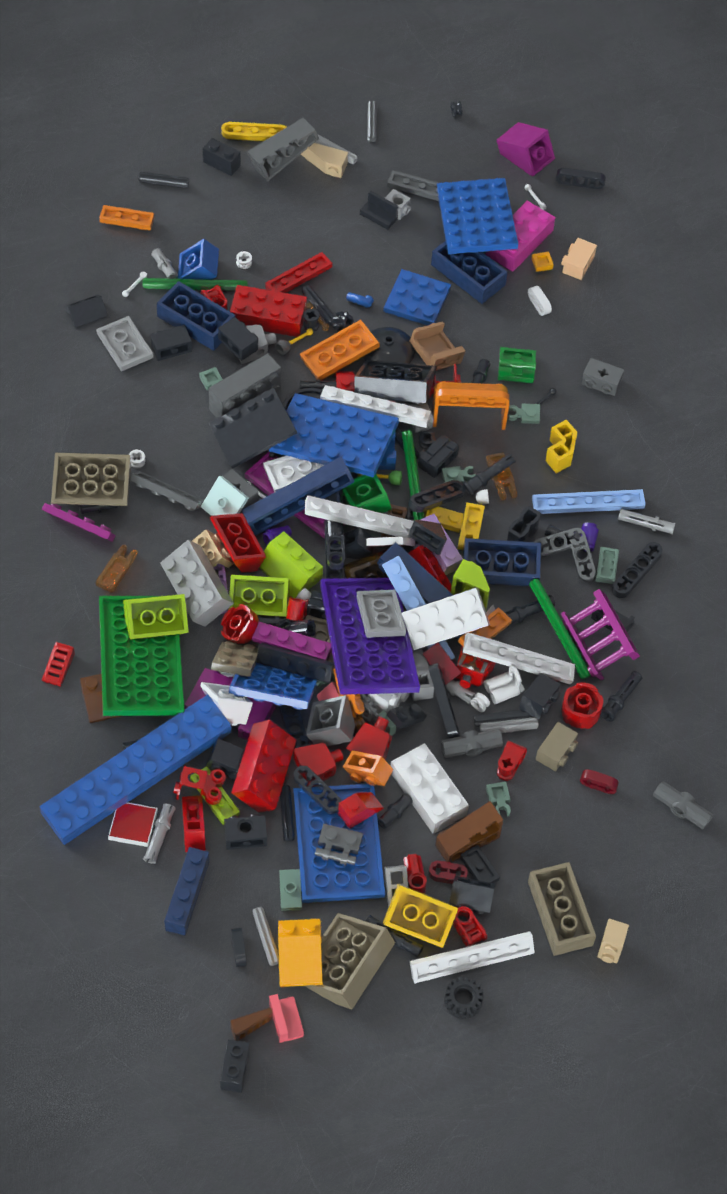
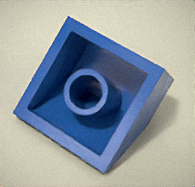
M203 239L180 253L178 279H214L217 277L219 249Z

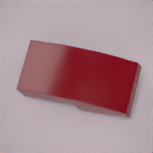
M439 642L423 653L430 665L439 663L446 685L462 673Z

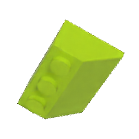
M284 531L270 541L264 550L266 558L259 568L268 577L289 578V596L296 598L304 588L309 590L323 579V566Z
M463 559L453 576L451 594L456 595L478 587L485 611H487L490 588L483 571L476 563Z
M231 575L229 596L234 604L228 610L232 607L237 608L240 606L238 604H243L251 608L256 615L286 617L289 601V578Z
M185 594L123 600L125 621L130 639L189 633Z

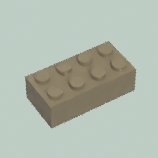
M570 862L531 871L528 884L553 956L593 946L596 934Z

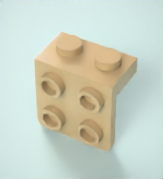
M206 529L192 540L201 545L213 568L218 563L227 568L234 564L226 547L223 546L219 534H214Z

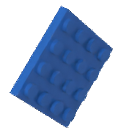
M256 663L250 677L235 674L229 687V693L240 698L250 697L259 702L269 701L275 705H289L295 709L302 710L308 708L318 680Z

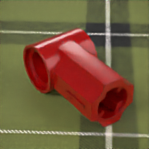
M409 854L403 858L404 865L407 867L408 888L425 894L427 879L424 875L421 856Z

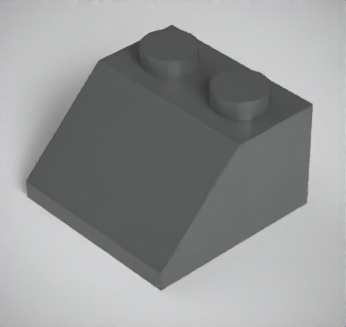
M344 695L313 702L306 736L314 744L325 743L327 746L352 741L355 722L348 697Z

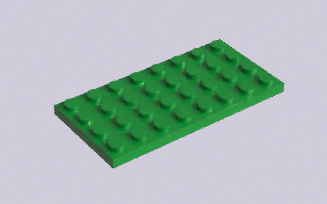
M99 596L103 716H159L184 713L179 634L130 639L125 621L123 600L158 596Z

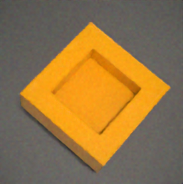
M549 252L532 254V262L536 272L553 269L554 264Z

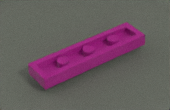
M44 503L41 510L113 542L116 535L111 533V528L102 524L100 527L95 526V521L87 517L82 520L78 518L79 514L69 509L68 512H64L61 510L62 506L58 504L49 505Z
M260 621L252 637L253 642L266 643L326 661L332 650L331 643Z

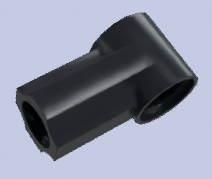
M286 618L276 624V627L309 637H314L316 633V625L314 621L310 620L292 622V620Z

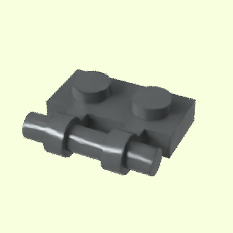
M323 824L318 845L325 848H316L315 856L322 857L323 860L327 861L329 859L340 861V864L344 865L347 863L355 865L357 857L350 856L349 854L358 855L363 833ZM333 848L343 851V853H338L331 850Z

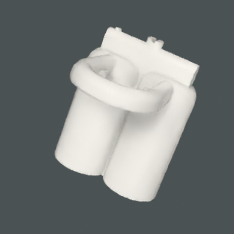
M510 666L509 672L484 681L485 689L490 693L494 704L518 696L520 692L525 690L521 683L519 671L515 666Z

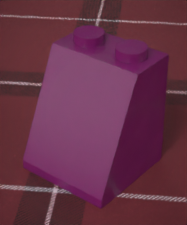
M518 122L496 140L500 154L530 176L536 175L555 159L548 130Z

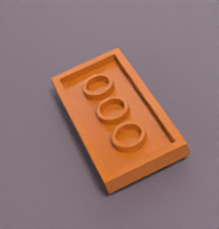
M359 320L300 353V357L316 379L321 381L379 348L380 345L365 324Z

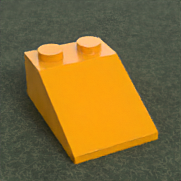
M320 919L278 921L280 987L322 985V931Z

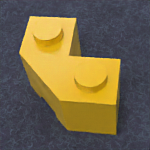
M567 419L551 429L549 440L553 445L547 449L545 461L555 473L566 469L572 463L577 431Z

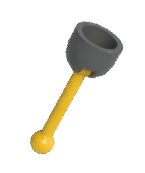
M309 328L305 333L289 342L286 340L276 342L275 348L277 352L282 356L290 351L291 344L307 335H312L313 330Z

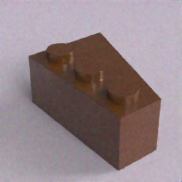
M489 801L449 829L440 832L436 838L435 846L446 862L453 863L460 859L462 853L476 845L481 848L500 838L503 819L492 802Z

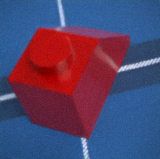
M354 371L335 372L336 388L354 392Z
M372 792L355 793L339 803L338 814L348 828L351 829L381 811L383 806Z

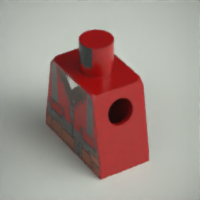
M461 646L457 667L462 673L456 679H459L460 686L466 689L470 688L471 684L481 686L494 670L496 662L463 653V646Z

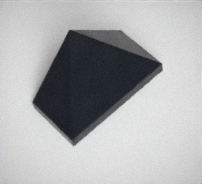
M417 519L414 520L408 534L410 538L437 555L441 554L447 540L441 523Z

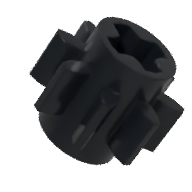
M348 311L336 312V317L332 318V326L337 330V333L354 324L353 317L348 315Z

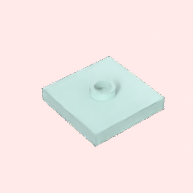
M219 476L202 503L201 508L211 516L240 514L249 497L223 476Z

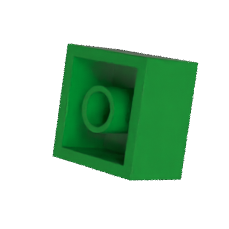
M376 474L374 477L366 475L354 479V483L341 489L347 505L379 513L392 509L387 493Z

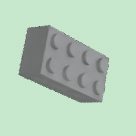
M187 540L160 562L177 594H185L186 610L193 622L206 627L234 604L201 545Z

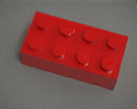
M237 285L230 312L235 314V318L246 326L261 325L265 332L298 337L301 334L304 322L303 314L307 310V297Z
M271 720L254 723L231 793L258 813L276 809L296 739Z

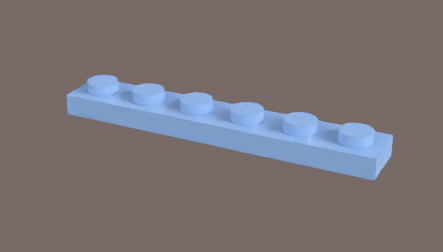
M643 489L537 494L532 496L533 508L541 514L645 509Z
M400 556L382 565L407 611L426 605ZM440 641V645L450 656L451 660L456 658L447 641ZM436 643L428 645L427 648L430 649Z

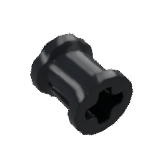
M313 308L305 310L303 314L305 319L303 327L306 331L309 328L316 331L319 328L317 321L319 319V312Z

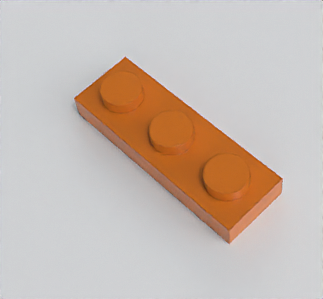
M103 205L99 220L100 223L151 231L154 213Z
M498 607L487 616L490 625L470 631L469 633L492 639L509 626L512 619ZM465 633L464 635H462V636L459 638V640H458V642H459L463 647H464V638H465V635H466L467 633Z

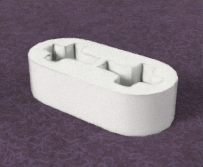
M539 286L529 288V298L539 314L544 316L551 313L550 302Z

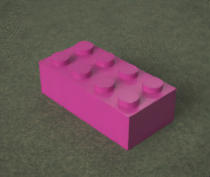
M528 200L513 214L518 249L485 251L486 256L512 272L554 229L555 217Z

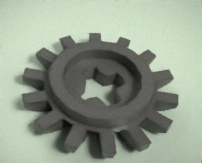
M360 694V699L363 701L365 709L364 713L360 715L366 723L368 722L374 726L378 719L377 708L373 707L374 702H370L368 696Z

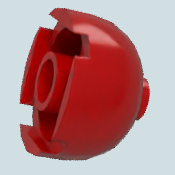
M238 604L240 606L237 608L232 607L225 613L221 621L223 626L221 634L225 639L233 643L245 644L252 640L259 623V618L251 608Z

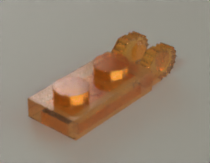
M504 452L486 456L485 460L488 468L505 456ZM510 467L492 478L496 489H498L501 501L506 500L504 487L509 486L512 498L517 497L515 481Z
M122 545L117 553H114L97 578L96 586L113 593L138 554L137 550L133 549L125 558L124 554L127 552V546Z

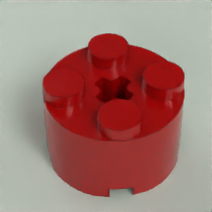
M577 683L575 686L569 687L565 692L561 708L564 722L576 728H592L600 718L603 696L602 694L600 695L594 685L589 683Z

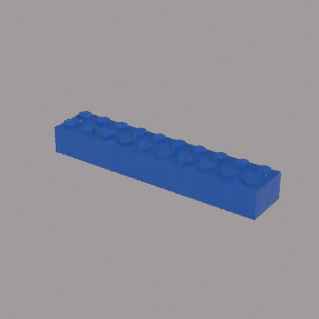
M207 694L186 708L184 713L177 714L40 806L41 814L63 845H65L211 747L217 739H223L231 733V724Z

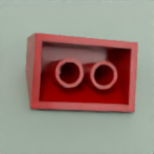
M243 513L212 515L210 520L241 573L258 571L266 555Z

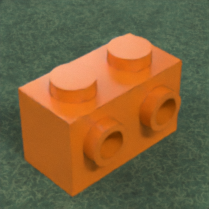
M353 750L343 765V768L351 775L350 778L357 783L361 781L366 782L372 786H385L394 770L382 756Z

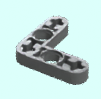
M572 528L534 541V543H542L545 546L549 545L547 541L550 540L553 549L550 550L549 546L543 548L541 557L571 548L581 579L592 581L596 577V568L588 540L581 528ZM576 532L582 535L580 541L571 539V544L568 545L565 535H568L569 538L574 537ZM558 537L564 539V545L561 547L554 545V540ZM584 549L588 552V555L585 559L581 560L577 557V553ZM587 563L589 570H593L590 573V577L583 575L585 567L579 564Z

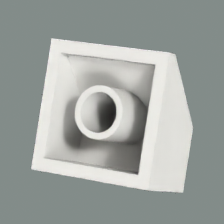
M201 682L200 686L205 695L208 694L231 725H246L253 702L247 697L240 698L230 694V686Z

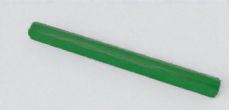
M143 278L144 289H171L178 281L193 290H209L214 288L215 285H219L221 290L236 291L237 285L248 286L246 280Z
M408 430L402 432L410 494L412 496L421 492L413 435L412 431ZM413 512L414 520L425 518L424 512Z
M532 580L529 585L569 658L575 664L581 679L590 677L591 674L587 669L585 661L540 580Z

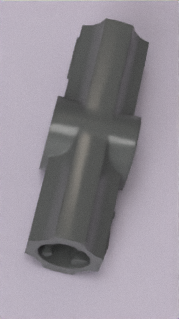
M499 729L480 733L472 730L463 733L460 737L441 740L442 753L445 758L463 754L470 757L482 753L483 750L503 746L502 735Z
M664 781L658 785L653 794L655 798L669 806L675 816L681 819L687 818L701 829L706 828L714 815L697 804L691 794L679 792Z

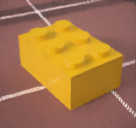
M398 884L383 924L443 948L458 908Z

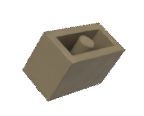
M557 722L538 749L536 760L556 772L560 766L563 767L566 764L569 752L575 751L579 743L576 741L578 733Z

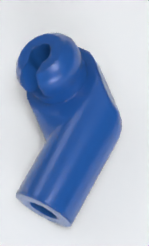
M349 292L346 297L347 301L365 308L370 307L374 302L373 298L369 295L364 297Z

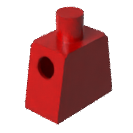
M379 716L374 726L365 722L346 749L350 752L353 750L382 756L386 760L392 736L386 733L385 730L390 721Z
M325 743L293 749V759L297 767H309L322 781L336 774L335 763L344 760L340 749L329 752ZM304 772L303 774L300 773L301 776H302V778H305V779L308 781V784H307L306 786L309 787V784H310L314 779L312 778L311 781H309V780L306 778V775H307L306 772Z

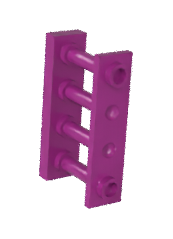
M598 589L593 592L596 597L595 603L573 617H570L565 612H562L561 615L564 619L562 621L568 631H571L589 664V667H587L592 677L596 676L602 681L604 679L601 673L602 669L623 656H630L635 660L640 657V654L607 595ZM598 609L603 610L605 615H603L602 619L579 633L575 626L576 623ZM607 624L612 626L613 630L610 635L587 648L583 639ZM620 640L622 644L620 649L596 664L592 655L613 641Z

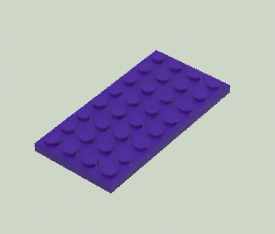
M321 579L320 587L340 695L419 693L420 684L407 628L405 636L366 637L356 597L357 591L395 590L390 579ZM396 592L397 598H398V602H399V606H400L401 613H402V612H404L403 606H402V601H401V599H400L398 593Z

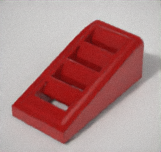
M59 642L55 643L42 678L43 682L61 687L75 655L74 647ZM53 666L62 668V670L53 668ZM50 673L59 675V678L51 676Z

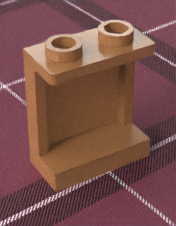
M443 321L414 329L410 339V343L426 365L437 366L436 370L460 364L465 354V349L462 346L455 348L444 334L443 328L445 324Z

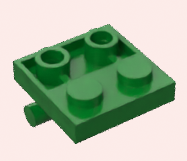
M500 347L498 380L534 383L536 350Z

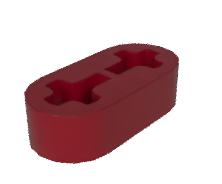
M589 769L583 770L580 777V782L584 786L608 794L616 793L619 785L617 779Z
M434 861L429 867V877L436 882L453 884L457 871L461 872L460 877L467 878L468 870L461 864ZM436 868H441L440 874L437 875Z

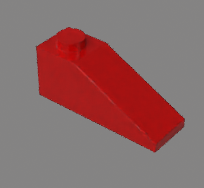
M421 545L408 553L451 593L452 585L431 550Z
M202 795L182 797L185 852H188L189 847L206 851Z

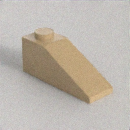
M317 143L312 144L301 154L325 174L339 178L342 177L348 164V152Z

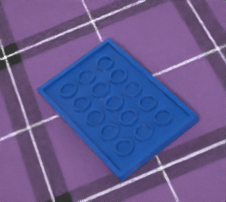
M505 178L437 183L448 254L518 249V239Z
M295 393L286 411L297 434L271 447L269 452L322 465L342 457L350 472L374 477L399 424V418Z
M369 784L329 786L340 797L341 801L355 793L372 792L375 796L374 786ZM312 787V792L319 795L323 792V788ZM294 788L302 903L385 898L377 813L349 829L338 812L334 814L327 813L302 788ZM326 792L325 796H324L322 799H320V800L323 801L324 798H325V799H327L328 802H329V803H328V807H331V806L336 807V806H335L336 801H335V800L330 801V800L327 798V795H328L329 793ZM323 824L363 833L358 855L349 854L350 856L357 857L355 865L348 863L344 865L340 864V861L332 859L327 861L323 860L322 857L315 856L316 848H325L318 845ZM333 848L331 850L334 852L343 853V851Z

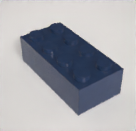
M446 241L432 251L431 265L481 304L506 285L508 272L483 252L448 254Z
M179 281L156 303L157 317L173 327L185 325L190 337L213 351L222 343L218 339V328L235 317V314Z
M465 538L463 559L480 566L488 584L530 586L529 583L532 580H540L541 543Z

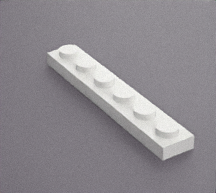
M325 385L320 396L322 400L397 417L400 422L424 428L427 427L431 411L332 386Z
M307 496L305 500L306 515L398 537L410 538L408 534L414 522L412 520L312 496Z
M469 632L465 635L463 653L509 667L515 666L517 669L536 675L542 673L553 680L571 684L574 681L575 664Z
M529 931L410 961L412 979L414 983L534 954L533 936Z

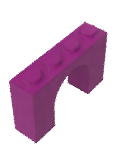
M205 668L187 699L184 709L206 696L200 686L201 682L230 686L234 677H227L219 671ZM247 697L253 704L246 725L240 724L238 727V737L248 741L254 723L270 720L277 706L273 702H259Z

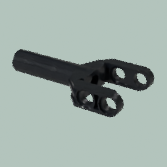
M337 491L324 499L342 504V493ZM324 519L326 579H343V567L345 565L343 523ZM337 573L340 576L338 578H331L329 575Z

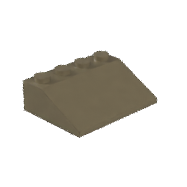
M55 453L51 504L127 506L131 478L130 455Z
M337 913L322 936V985H306L305 987L337 1005L353 1009L394 946V939L385 927Z

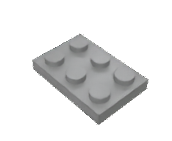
M129 316L96 329L97 335L121 371L153 358V352Z
M395 590L357 591L356 597L367 638L405 636L406 628Z

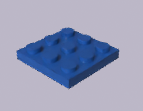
M401 269L383 312L427 326L436 323L451 289V284Z

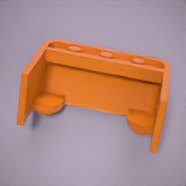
M445 381L436 384L433 398V427L437 426L439 406L501 408L502 430H505L510 403L507 387L502 384L454 383Z

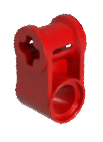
M215 285L214 288L206 291L201 290V295L228 310L227 299L219 285Z
M290 596L286 618L302 621L307 613L309 599L302 600Z
M511 741L507 742L498 761L497 776L501 780L508 781L514 777L518 767L525 758L527 748Z
M464 906L459 907L453 921V926L460 935L464 945L469 947L481 940L486 941L488 939L486 931L478 922L472 910ZM464 916L468 921L462 922L458 917Z

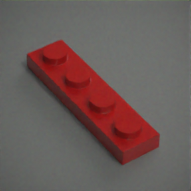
M321 252L265 283V288L271 291L287 293L332 268V262Z

